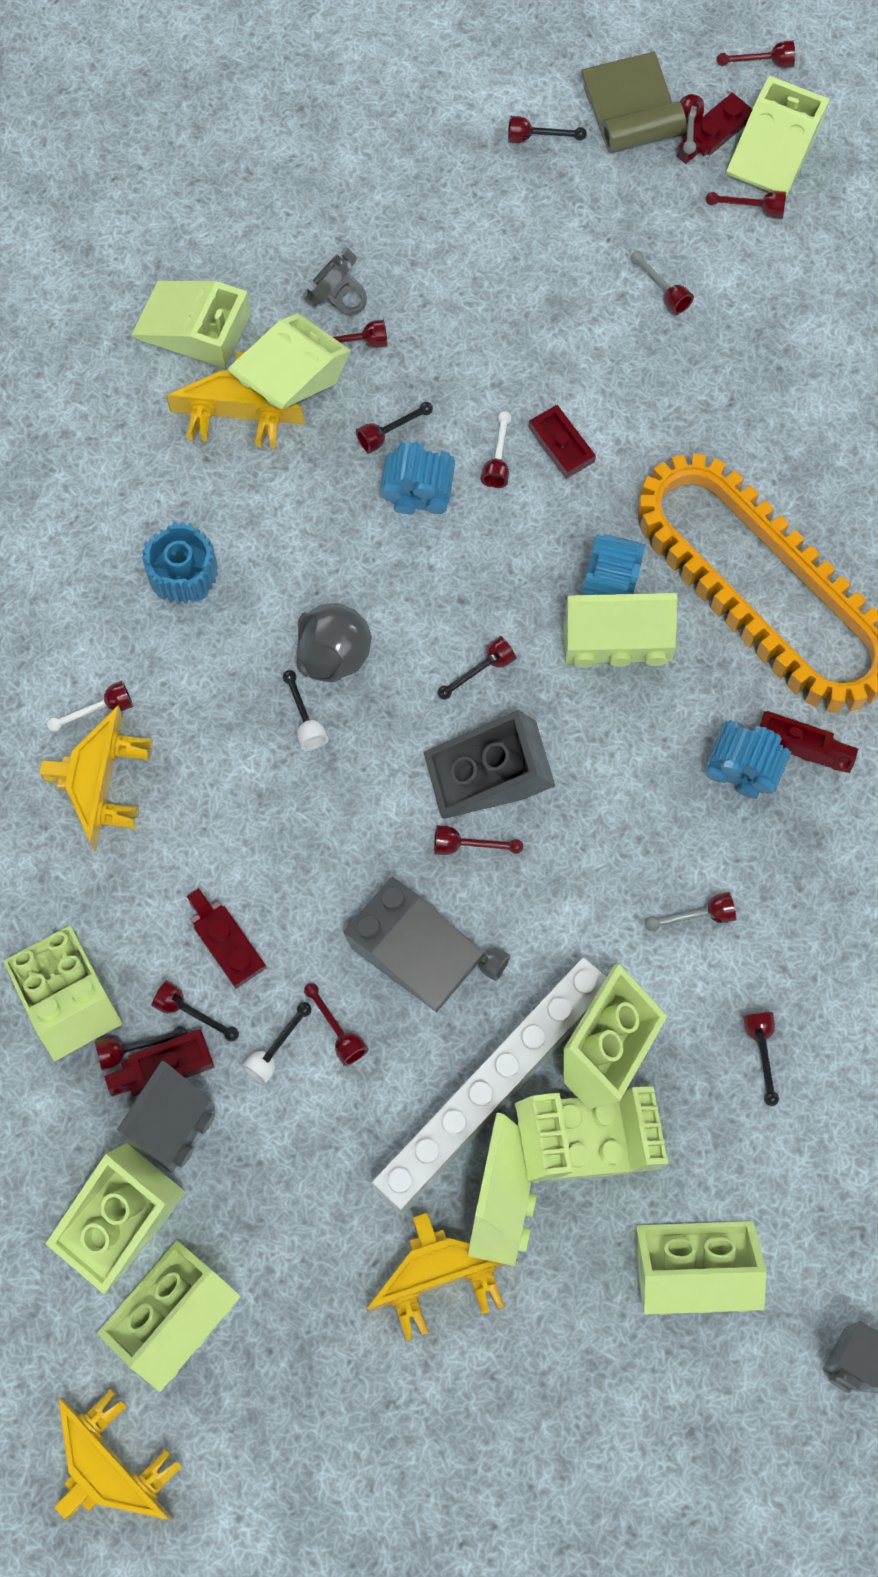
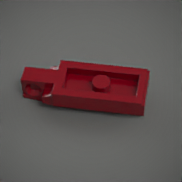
M733 92L730 93L694 124L693 141L696 144V150L692 154L684 152L683 145L687 141L686 132L683 135L684 141L678 145L679 151L676 157L687 164L699 153L703 156L707 154L709 156L712 155L746 126L753 109Z
M764 711L759 726L766 727L767 730H772L775 734H779L781 737L780 745L783 748H788L791 751V755L800 757L805 761H812L825 765V767H831L833 770L851 772L859 748L837 741L833 738L834 733L770 711Z
M199 888L186 896L189 900L188 902L197 913L190 918L195 932L235 989L267 969L266 964L225 906H222L218 900L210 905Z
M200 1029L128 1055L129 1059L121 1063L122 1070L105 1075L104 1078L112 1097L129 1091L132 1096H135L142 1092L161 1061L169 1064L184 1078L215 1068Z

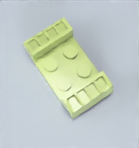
M632 1087L625 1091L620 1102L588 1109L579 1098L561 1099L560 1093L534 1095L514 1103L517 1111L528 1182L624 1175L633 1172L657 1170L669 1164L654 1087Z

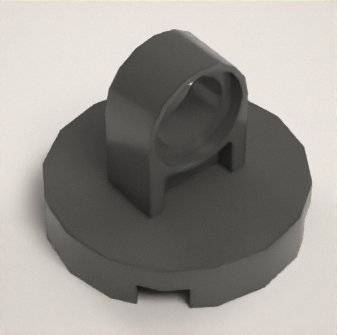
M345 247L341 252L343 258L336 254L313 279L317 286L312 292L306 289L302 298L309 305L315 307L327 297L342 312L355 315L365 308L367 295L363 286L348 273L356 262L357 256L349 248ZM349 289L357 290L362 297L359 305L356 307L346 306L342 301V295L345 291Z

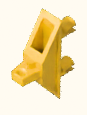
M237 351L235 361L245 352ZM228 369L221 370L166 395L170 412L190 414L186 438L194 442L199 428L202 443L208 441L211 416L258 420L254 444L262 449L266 435L269 434L270 450L276 447L278 425L280 422L305 425L303 408L295 403L284 409L272 406L257 391L241 384L239 379L231 374Z
M119 705L72 750L70 757L63 756L62 762L42 760L39 772L43 781L57 783L58 790L68 792L95 853L100 829L104 825L135 830L137 825L132 817L139 818V807L137 806L131 807L107 803L114 761L118 757H126L149 762L150 755L148 750L145 749L152 750L153 747L152 738L121 735L123 715Z
M428 1213L413 1217L418 1238L410 1240L412 1251L366 1310L368 1313L389 1305L395 1307L404 1333L405 1342L413 1340L410 1319H414L422 1336L430 1333L418 1301L421 1298V1294L466 1279V1281H471L481 1315L489 1313L486 1293H489L497 1310L505 1308V1303L502 1301L493 1273L497 1271L496 1268L507 1264L468 1256L469 1243L446 1238L444 1230L434 1232Z
M110 1388L83 1415L82 1413L78 1414L66 1399L58 1397L68 1473L71 1476L64 1483L69 1492L54 1507L64 1520L70 1519L82 1506L90 1512L96 1505H102L172 1520L171 1515L157 1501L158 1496L156 1494L178 1471L183 1469L180 1462H175L160 1473L172 1456L165 1448L140 1476L138 1474L133 1475L101 1439L103 1437L101 1433L128 1408L125 1402L120 1401L106 1411L117 1396Z

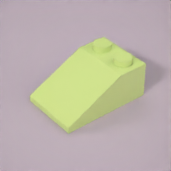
M126 1143L104 1155L45 1244L100 1292L105 1294L166 1222L185 1194V1191Z

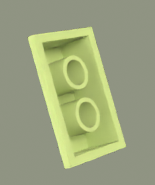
M677 593L568 596L564 618L566 664H574L579 668L592 667L596 663H610L614 667H624L630 665L631 662H646L649 666H661L666 664L667 661H672L676 649Z
M619 963L612 967L564 1048V1083L588 1109L620 1102L668 1017Z
M496 1113L468 1256L515 1266L518 1251L526 1252L531 1228L523 1227L525 1216L533 1217L537 1194L530 1192L531 1182L527 1181L520 1129L505 1114Z
M753 1221L636 1225L639 1283L644 1315L765 1310L767 1271Z
M176 1240L96 1334L133 1371L161 1392L176 1377L178 1371L190 1356L202 1346L206 1337L222 1318L229 1314L233 1305L241 1296Z

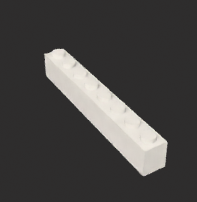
M583 957L372 1182L373 1189L402 1216L574 1031L604 983L606 976Z

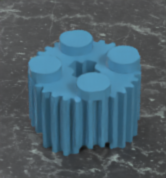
M400 442L398 450L389 452V455L385 458L380 488L382 497L386 498L387 501H391L394 504V511L401 514L411 515L415 509L429 511L434 514L446 512L447 505L450 502L455 467L454 457L450 456L449 452L441 451L439 456V453H432L430 450L425 451L423 449L424 445L418 442Z
M175 521L173 525L167 527L166 531L161 529L159 535L154 534V540L149 539V542L144 543L145 549L142 550L144 568L149 583L159 598L163 600L168 598L170 603L176 600L177 604H180L181 601L187 604L188 600H191L192 603L201 601L208 596V589L212 590V583H216L215 577L218 576V566L213 545H211L209 538L206 539L204 533L200 534L199 529L195 530L192 523L185 525L181 521L180 525H178Z
M597 534L582 595L634 594L646 544L604 534V536Z
M725 721L707 761L708 769L706 775L708 778L720 783H732L738 786L737 792L752 799H757L759 792L771 794L776 791L791 754L788 748H783L780 745V735L775 734L772 730H767L766 727L757 726L755 731H750L747 728L738 727L739 722Z

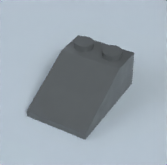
M520 710L511 712L423 752L439 812L443 819L521 801L555 786L537 722Z
M393 876L343 932L352 950L436 1013L485 956L483 951L422 897Z
M161 1061L117 1130L137 1152L173 1173L177 1166L182 1168L188 1162L194 1151V1147L190 1145L198 1132L205 1134L215 1118V1114L212 1113L215 1107L207 1096L169 1064Z
M861 1321L844 1328L823 1367V1370L831 1375L829 1381L833 1385L847 1393H851L852 1389L859 1392L878 1393V1332Z

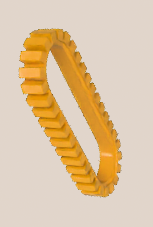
M693 453L690 465L687 464L684 454L671 457L669 467L664 462L653 469L652 477L647 476L642 486L638 505V520H642L640 529L645 539L653 536L651 548L659 556L669 549L666 563L674 571L684 564L680 578L689 587L700 579L695 593L704 602L714 594L711 609L719 617L730 610L726 620L728 627L735 633L745 625L741 640L749 648L760 640L756 655L764 663H767L775 656L776 659L771 670L779 679L791 672L787 687L795 695L805 687L810 691L805 700L806 703L817 708L822 698H826V711L840 713L844 703H846L848 711L851 712L862 709L865 701L871 704L878 698V629H876L878 626V611L872 607L863 614L861 611L867 600L858 591L847 598L846 595L851 584L843 576L831 583L830 581L836 569L827 560L816 568L820 553L812 545L801 553L800 550L805 538L797 530L785 537L789 523L781 515L770 522L774 508L766 500L755 507L759 493L751 485L741 491L744 478L736 470L724 477L726 463L715 458L709 467H705L706 455ZM693 484L705 487L716 494L862 640L869 651L871 660L868 673L854 682L847 683L830 681L818 674L670 525L662 512L661 501L667 493L679 486Z

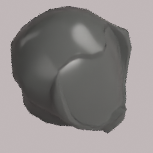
M334 603L319 605L309 613L304 612L301 614L297 622L298 647L296 664L298 671L303 676H309L314 680L323 682H335L359 671L368 658L372 635L367 621L355 609Z

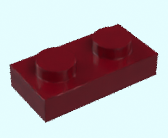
M558 404L529 420L528 428L566 479L595 463L596 455Z

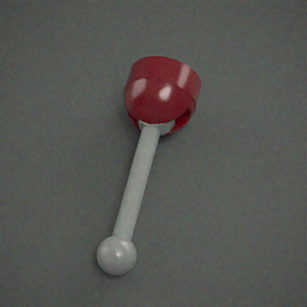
M688 94L679 102L683 107L687 123V141L683 145V150L687 154H692L696 150V144L693 141L694 124L702 119L705 105L700 96Z
M641 251L632 253L631 261L634 264H639L666 291L664 303L674 315H679L690 307L694 300V295L682 285L671 287L644 260V254Z
M729 891L713 896L707 908L660 919L649 917L645 921V927L649 931H656L659 926L707 915L717 923L736 921V911L731 893Z

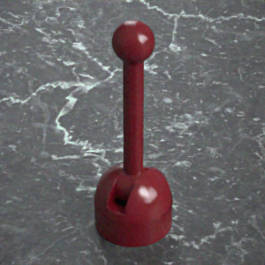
M794 40L779 42L773 47L771 52L729 56L726 53H720L716 61L718 65L725 66L728 62L772 59L773 63L778 67L792 68L795 65Z
M771 191L762 200L718 196L715 192H710L706 196V202L709 205L728 203L761 206L767 216L783 219L786 191Z
M384 319L369 322L364 327L362 333L333 337L340 343L364 340L371 347L380 348L388 346Z
M436 825L435 855H451L458 851L460 846L508 849L514 854L522 852L524 847L522 841L514 839L511 842L465 839L460 837L459 832L455 828Z
M308 983L304 987V994L314 1000L338 1036L335 1043L337 1057L343 1066L353 1064L368 1052V1046L358 1034L344 1033L319 996L318 986L315 983Z

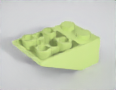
M769 76L756 100L726 175L769 192L786 191L787 197L824 123L830 99Z
M157 281L131 336L134 339L225 369L251 315L248 292L217 281Z
M296 313L279 320L229 366L228 371L236 376L241 384L254 389L265 397L269 404L284 409L335 385L351 350L305 317Z
M71 925L3 961L37 1035L54 1062L123 1024Z

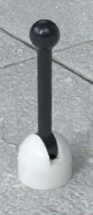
M292 670L285 671L282 676L283 681L289 684L303 721L297 731L301 749L311 751L320 748L329 740L326 730L319 722L309 719L295 683L297 679L296 673Z
M301 1002L297 1006L296 1015L268 1051L253 1052L245 1060L241 1067L249 1076L259 1083L266 1085L275 1072L276 1064L273 1055L300 1020L311 1014V1005L307 1002Z

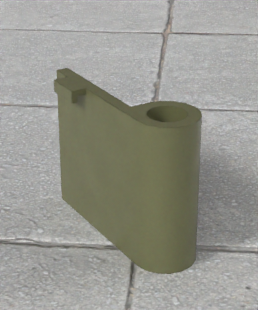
M655 51L582 69L581 74L585 83L584 90L589 104H592L601 135L609 153L686 133V118L683 107L678 101L672 103Z

